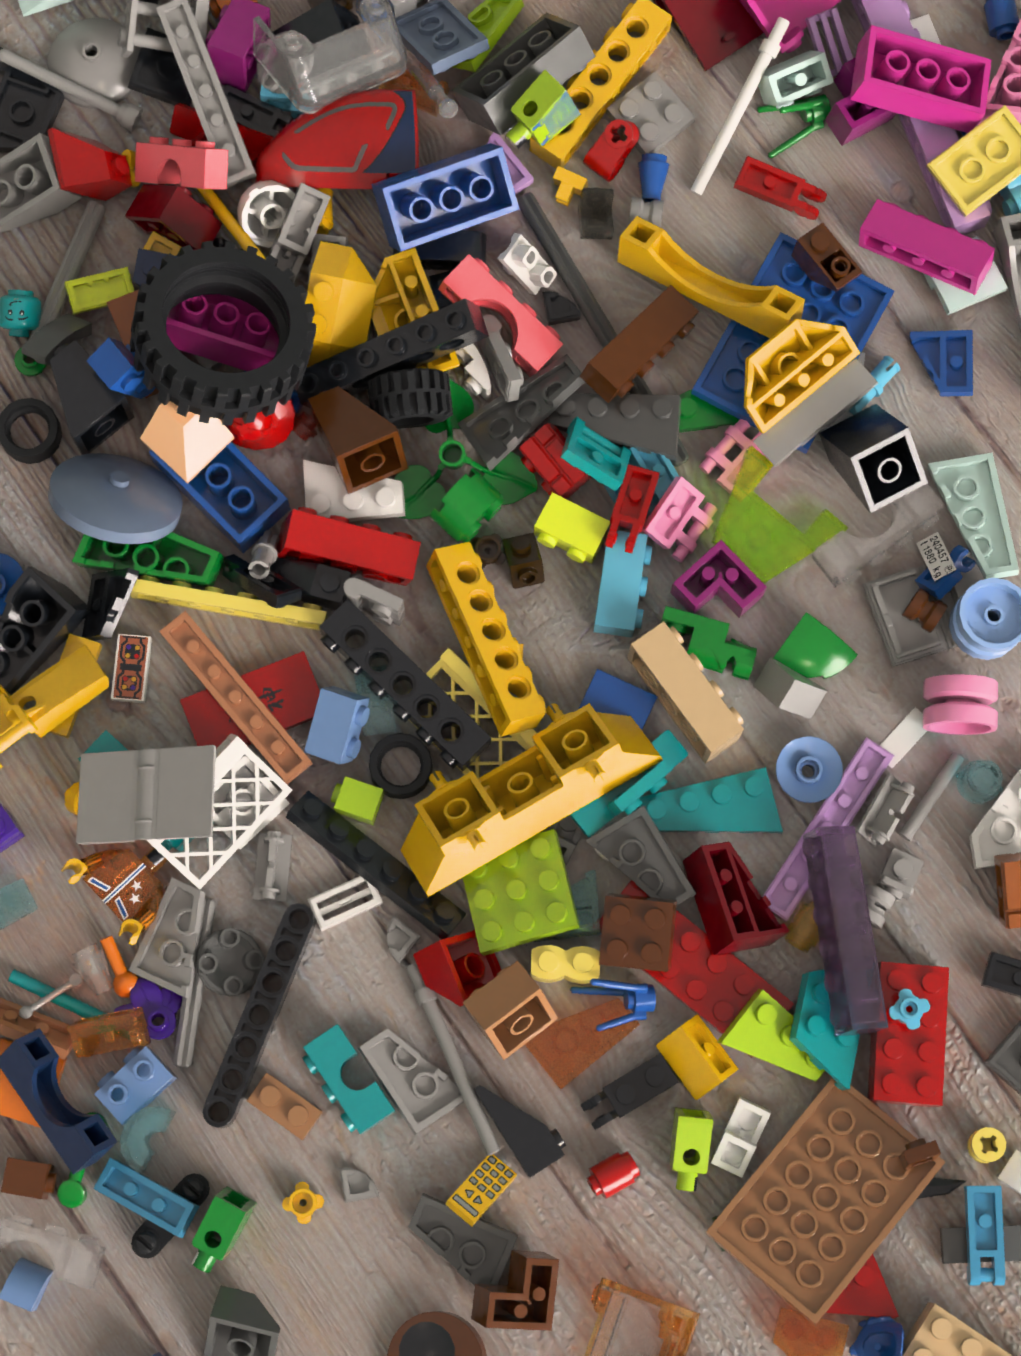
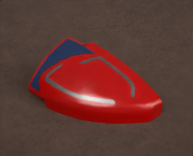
M360 90L323 101L303 112L285 125L258 154L255 161V172L257 174L255 183L273 180L287 187H299L300 183H303L312 188L372 189L371 184L419 168L418 117L415 90Z

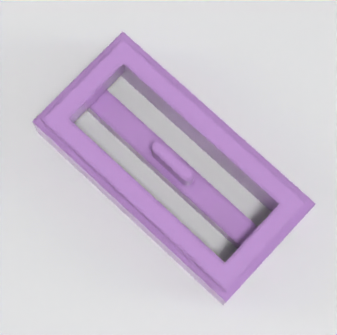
M837 7L805 19L814 50L825 52L816 22L820 20L827 47L834 64V69H830L832 77L839 73L843 65L827 17H830L843 62L846 63L853 59Z

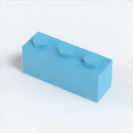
M618 531V537L613 548L605 547L593 632L632 638L634 629H641L644 609H638L639 596L645 597L648 577H642L643 565H650L652 546L646 545L648 535L638 534L632 554L625 552V543L630 532Z

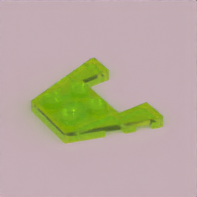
M749 446L743 456L744 460L734 480L732 492L728 502L725 504L712 543L716 545L722 540L763 583H766L844 533L848 527L831 512L824 509L804 534L753 491L772 468L773 464L753 446Z

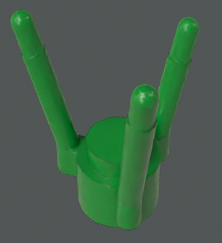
M825 94L794 101V104L781 107L780 109L771 105L757 108L758 113L800 111L802 120L805 123H811L810 126L769 152V158H773L810 133L824 128V120L831 111L830 102Z

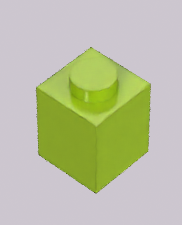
M345 776L342 784H336L331 802L335 803L334 810L338 814L374 826L385 794L382 788Z

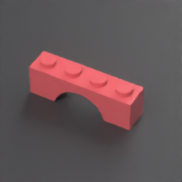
M468 254L442 281L438 290L452 303L466 298L479 307L489 308L498 312L507 321L511 329L513 361L529 377L533 376L563 346L559 334L552 327L544 326L536 318V312L528 304H521L513 296L512 289L505 282L497 281L489 273L488 266L481 259H474Z

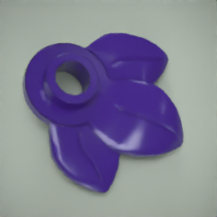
M138 978L135 986L130 991L131 1003L115 1008V1016L118 1022L129 1032L144 1031L152 1039H165L175 1030V1014L182 1005V996L164 987L160 990L155 983L145 978ZM157 1017L165 1019L164 1023L160 1026L152 1024L153 1020Z

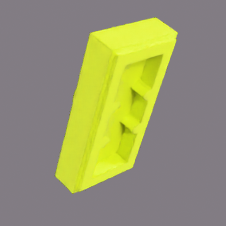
M128 267L69 280L64 283L73 315L108 307V301L134 292Z

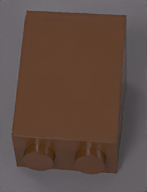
M339 386L328 391H322L308 399L320 437L348 494L409 469L398 430L387 419Z

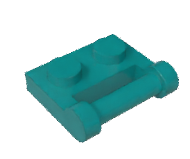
M575 417L567 429L566 433L568 435L560 457L573 467H577L593 477L599 483L616 491L623 483L632 451L625 446H617L585 426L586 422Z

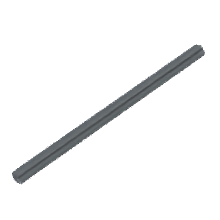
M528 192L518 198L519 208L604 348L617 336L615 330L533 193ZM637 375L632 380L634 386L630 389V394H652L643 378L641 379ZM680 439L678 440L677 461L670 459L675 467L684 464L689 458V454Z

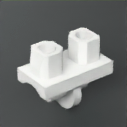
M518 233L513 234L509 247L497 258L503 264L504 271L509 275H513L529 294L536 295L541 287L548 288L557 276V272L539 255V252Z

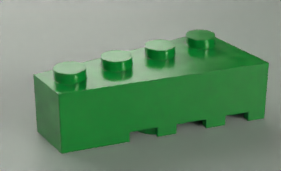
M173 532L156 541L142 544L112 543L84 534L72 562L80 567L103 571L130 568L139 571L138 576L147 575L160 580L182 581L192 585L213 587L223 566L225 556L216 550Z

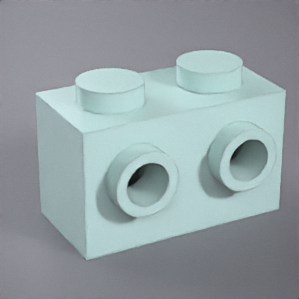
M809 50L767 68L758 87L763 103L780 109L781 107L794 104V100L797 98L820 93L823 87L834 83L825 52Z

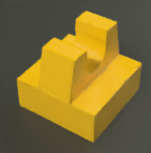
M557 167L553 176L554 185L559 186L555 195L556 202L568 207L574 194L584 197L588 188V180L562 167Z

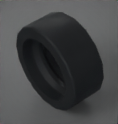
M34 398L18 399L8 404L0 413V442L6 453L16 461L26 464L40 463L50 458L59 448L62 439L61 424L53 409L45 402ZM25 414H38L48 424L49 433L42 444L34 448L24 449L17 446L11 438L10 429L17 418Z
M396 733L388 735L380 740L370 753L369 770L372 782L376 787L382 788L384 794L390 798L406 799L414 797L423 791L430 781L429 776L433 768L430 751L420 739L411 734ZM397 747H405L414 751L419 757L421 764L420 773L417 778L410 784L402 786L394 785L387 781L381 770V763L385 754Z

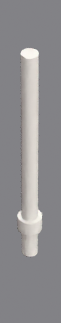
M778 17L768 39L764 38L758 49L760 54L690 189L693 193L701 196L771 59L776 58L781 48L779 43L790 24L788 20Z

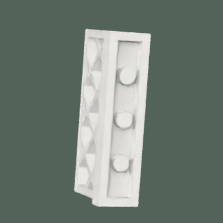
M232 733L217 747L215 762V785L217 783H230V802H214V807H230L231 825L213 826V831L231 830V844L225 850H213V837H207V850L189 851V838L183 839L184 852H169L161 845L164 840H146L199 890L292 791L238 736ZM245 754L253 762V777L235 778V764ZM259 769L267 776L259 777ZM230 770V778H223ZM259 781H273L281 789L272 800H259ZM235 782H253L254 801H236ZM254 805V819L248 825H236V806ZM259 805H266L260 812ZM236 830H243V831L236 837ZM207 855L208 868L197 878L189 871V856ZM213 855H220V856L213 862ZM175 857H184V865Z

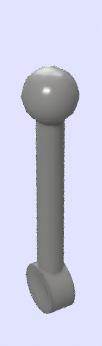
M73 973L65 984L32 1005L22 1006L19 1010L20 1017L28 1019L35 1010L69 988L80 987L82 985V976L78 973Z

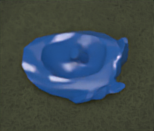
M888 1316L871 1317L858 1323L863 1329L849 1348L850 1355L902 1356L905 1343L904 1330L900 1323L895 1322V1320Z

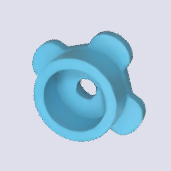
M902 989L898 993L899 999L894 1006L889 1008V1016L893 1020H899L906 1024L908 1029L915 1030L920 1027V1019L923 1013L929 1011L930 1004L927 999H919L914 996L910 989ZM911 1006L912 1012H907L906 1007Z

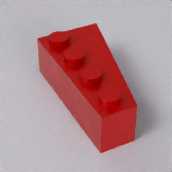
M298 507V510L292 509L282 522L279 534L280 540L276 550L278 558L286 559L288 556L298 558L299 561L323 565L329 564L330 567L349 571L351 574H355L356 570H360L364 578L407 586L414 577L421 542L412 540L413 536L407 533L394 532L392 535L381 532V528L376 525L362 524V526L350 524L349 519L342 516L331 515L330 518L317 515V511L314 509Z

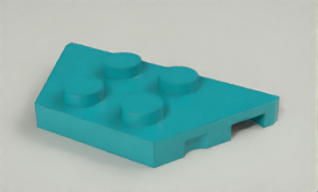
M871 962L802 974L790 1040L800 1051L808 1054L810 1061L819 1070L824 1069L836 1081L834 1085L840 1090L850 1089L874 965Z

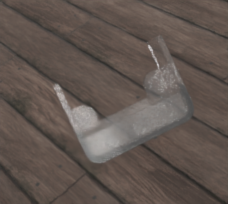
M356 0V12L364 22L314 44L305 35L298 32H287L276 37L260 16L253 18V55L299 111L308 114L316 113L339 98L374 88L401 76L406 71V50L392 7L387 0Z

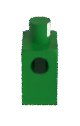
M228 1186L216 1194L191 1243L194 1247L198 1248L191 1264L203 1272L210 1273L217 1259L222 1261L230 1254L257 1202ZM214 1231L221 1236V1239L215 1236Z

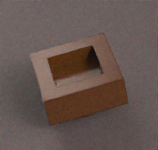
M921 1138L906 1144V1150L901 1153L899 1159L903 1169L907 1170L937 1159L941 1152L936 1140L926 1143L925 1138Z

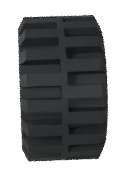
M429 368L404 369L380 374L367 382L370 408L394 424L397 429L433 425L453 415L449 374Z

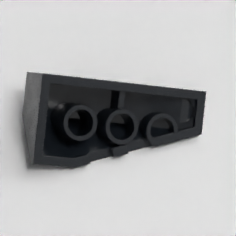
M32 566L26 568L8 591L4 601L6 606L0 619V684L10 695L14 694L68 638L69 633L72 634L91 611V608L69 587Z

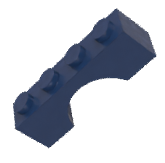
M39 1028L16 1039L0 1055V1068L74 1175L96 1163L118 1141L98 1113H81L73 1108L64 1098L56 1076L59 1056Z

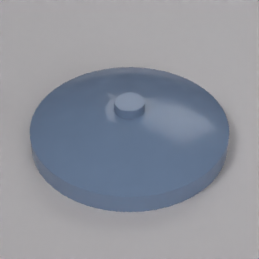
M92 453L72 457L55 468L48 488L49 503L61 520L85 535L112 543L142 544L167 536L176 528L183 505L178 488L165 474L142 461L116 454Z

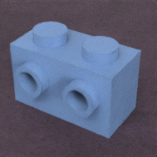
M336 686L321 688L304 752L339 765L353 762L361 748V740H359L361 729L369 718L370 709L368 708L370 698Z
M147 1046L142 1050L139 1047L133 1049L123 1059L125 1065L116 1074L110 1071L97 1083L100 1089L94 1095L121 1125L127 1126L177 1079L170 1069Z

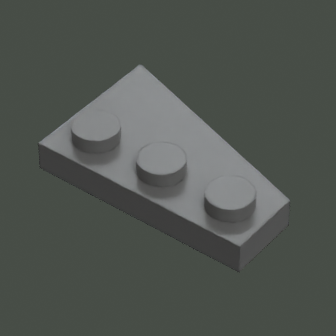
M173 877L171 878L128 971L188 999L191 998L205 892Z
M388 1028L358 1048L414 1135L464 1102L457 1084L448 1078L447 1074L430 1064L420 1056L419 1052Z

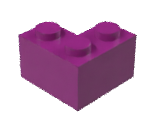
M231 0L229 5L225 4L219 16V24L215 30L211 29L205 42L222 85L228 84L245 93L247 92L257 74L258 58L256 56V49L264 41L271 28L270 8L251 0Z
M855 58L844 63L834 79V83L844 99L834 104L825 119L841 146L889 122L897 114L850 100Z
M720 540L672 584L670 593L688 612L696 614L717 595L740 618L763 597L767 587Z

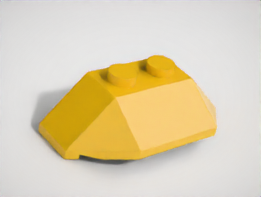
M320 241L310 273L308 294L305 304H313L315 314L312 323L316 324L314 345L307 367L368 340L377 292L376 282L353 247Z
M415 247L384 258L381 269L375 279L377 292L371 318L378 336L439 310ZM454 351L417 368L437 369L444 372L460 366V363Z
M793 319L745 359L744 408L760 433L764 434L860 354L844 326Z

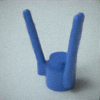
M591 979V985L605 988L571 987L570 989L571 993L623 996L625 1009H631L633 1013L596 1026L597 1031L613 1028L634 1020H646V1012H653L656 1007V994L652 984H633L604 979Z

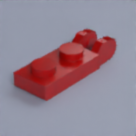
M749 156L746 157L734 184V188L790 212L794 211L799 216L810 220H816L820 212L814 206L798 200L800 193L805 198L817 203L825 202L827 197L825 191L806 183L805 179Z
M628 464L610 518L611 526L605 546L613 548L618 537V529L623 527L631 530L630 535L626 539L625 552L633 553L639 532L642 533L660 476L659 472Z

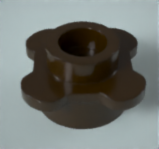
M494 533L481 538L474 537L470 543L474 552L481 558L482 569L489 564L502 565L505 562L506 556L501 551L502 538L500 535ZM489 548L491 553L486 554L485 549Z

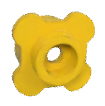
M306 1182L297 1183L295 1191L290 1197L284 1198L282 1202L283 1209L291 1211L296 1215L298 1222L301 1224L309 1223L314 1211L322 1208L324 1205L323 1197L320 1194H314ZM302 1199L307 1202L305 1206L300 1205Z

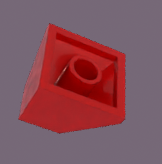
M55 128L47 130L61 190L107 201L133 186L126 156L93 139Z
M475 930L439 940L413 954L425 986L460 1007L464 1006L462 1002L468 999L474 990L485 986L501 971L495 953L485 956L480 953Z

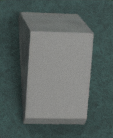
M772 657L768 659L753 685L778 708L808 719L812 718L828 691Z

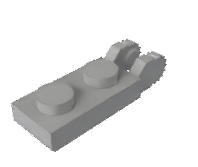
M483 315L489 337L478 341L505 401H516L519 399L520 387L524 384L523 372L519 366H515L509 343H504L500 335L502 325L498 322L497 316Z

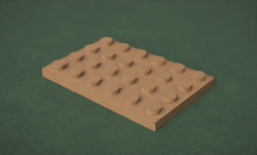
M831 1078L705 1233L814 1326L945 1164V1161L938 1157L930 1162L904 1170L899 1156L906 1150V1144L918 1139L852 1085L847 1090L838 1089L834 1085L836 1081Z

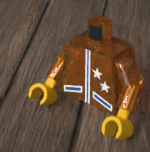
M154 847L141 859L129 848L126 850L115 848L95 852L80 860L75 858L69 859L61 871L71 869L76 873L68 880L70 884H75L82 875H86L83 880L123 922L118 936H121L126 931L131 932L133 935L129 944L134 945L140 933L144 932L157 917L160 901L164 895L162 891L164 885L154 873L168 860Z

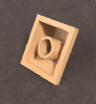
M169 401L167 405L161 403L140 439L188 484L234 439V436L225 425H222V421L218 418H210L209 424L199 422L200 415L188 412L187 416L184 417L177 413L178 406L173 402Z

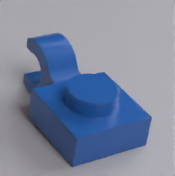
M958 545L950 553V557L956 567L955 571L934 581L927 568L915 579V582L919 588L940 600L963 578L960 572H969L974 568L976 562L967 556L963 559L969 551L967 548Z

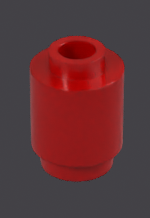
M628 1151L622 1154L617 1152L589 1168L591 1176L586 1179L596 1196L602 1194L607 1199L635 1183L634 1179L640 1176V1172Z

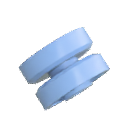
M988 578L979 580L964 592L952 608L949 619L952 639L963 652L973 658L990 660L1002 657L1021 641L1020 587L1005 579Z

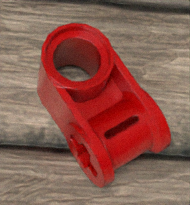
M616 119L611 121L597 142L587 152L583 164L607 182H611L619 173L626 158L639 140L640 132L638 127L628 120ZM619 128L625 129L626 140H619L620 135L617 133Z

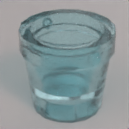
M977 760L970 762L961 769L960 773L955 775L959 793L972 804L988 803L999 792L1003 791L1001 786L1003 777L1001 769L992 761Z

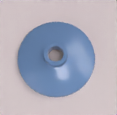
M806 736L792 740L781 750L776 761V777L780 787L788 796L804 803L820 802L831 796L838 788L843 775L842 761L836 749L827 741L817 737ZM804 766H809L813 769L814 774L812 777H805L802 774Z

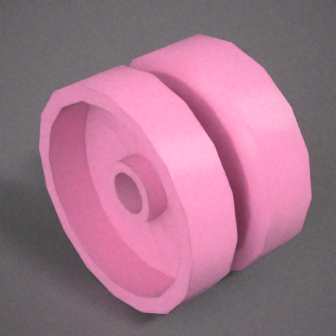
M953 674L933 676L924 680L923 698L933 705L923 710L922 728L930 732L949 735H977L997 730L998 712L994 708L987 706L998 699V682L995 679L977 675Z

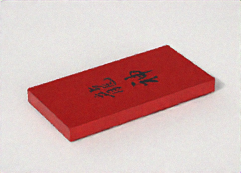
M304 651L240 676L285 730L313 720L320 690ZM207 689L180 699L197 746L215 745L217 749L231 733L238 736L247 746L252 744Z

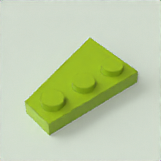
M485 0L470 12L468 20L487 37L490 49L478 54L473 59H467L453 66V68L476 72L525 6L523 0Z
M758 989L717 1041L720 1044L817 1082L825 1071L824 1069L819 1070L810 1061L808 1054L800 1051L792 1043L790 1034L794 1016L763 989Z

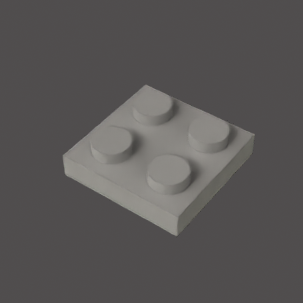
M653 72L606 109V114L612 121L616 119L628 120L638 127L640 134L635 147L642 155L657 152L692 125L696 118L656 72Z

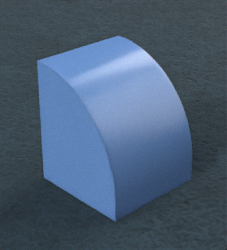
M20 1258L3 1286L0 1299L27 1311H36L53 1274V1270L25 1258Z

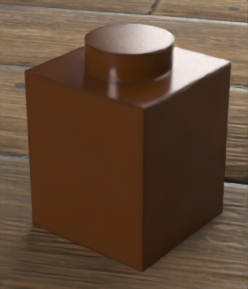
M8 1157L1 1192L47 1200L48 1194H53L55 1191L58 1174L53 1172L54 1165Z

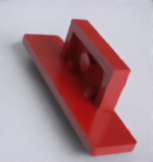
M177 103L174 106L170 133L192 140V146H196V141H208L196 109ZM237 124L255 168L258 154L273 136Z

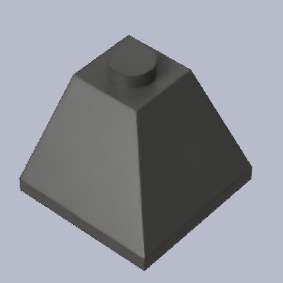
M221 1285L209 1319L204 1356H275L280 1327L254 1293Z

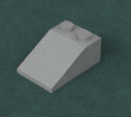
M39 133L0 158V233L57 214L82 198L80 194L60 189L50 140L46 135Z

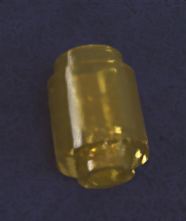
M811 900L809 904L802 902L787 927L790 932L786 935L785 941L800 951L808 953L811 947H816L831 921V918L827 915L829 910L814 900Z

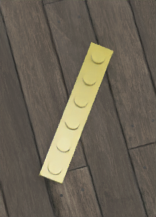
M141 575L140 579H137L130 594L134 599L320 630L319 626L328 618L327 611H322V607L315 604L303 603L302 607L288 604L283 608H274L263 600H257V596L254 594L238 592L237 596L224 594L225 591L223 589L211 586L205 587V590L193 589L191 584L182 581H173L172 585L159 583L160 580L158 578Z

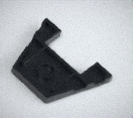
M0 61V74L4 75L0 83V152L10 153L39 133L48 136L47 130L52 128L65 98L63 93L57 88Z

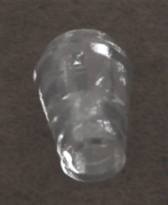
M97 943L72 954L75 961L72 965L90 989L93 990L95 996L114 987L111 982L112 979L104 950H100Z

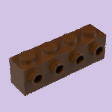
M670 285L588 362L580 377L607 403L616 395L620 398L624 397L634 386L632 380L637 375L641 379L645 377L655 366L652 361L657 356L661 359L666 357L675 347L673 341L677 337L683 340L694 329L695 325L692 321L699 311Z

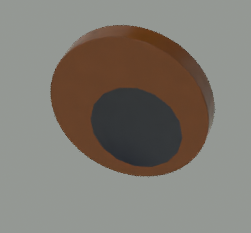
M432 1311L418 1314L407 1320L393 1336L387 1356H487L479 1333L468 1321L454 1313Z

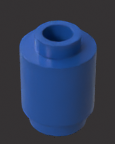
M986 0L984 11L989 35L1000 41L1011 39L1019 23L1015 0Z

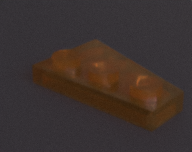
M617 998L553 1022L527 1042L525 1047L561 1090L640 1024L637 1020L602 1031L596 1030V1026L631 1013L625 1009L622 1001Z

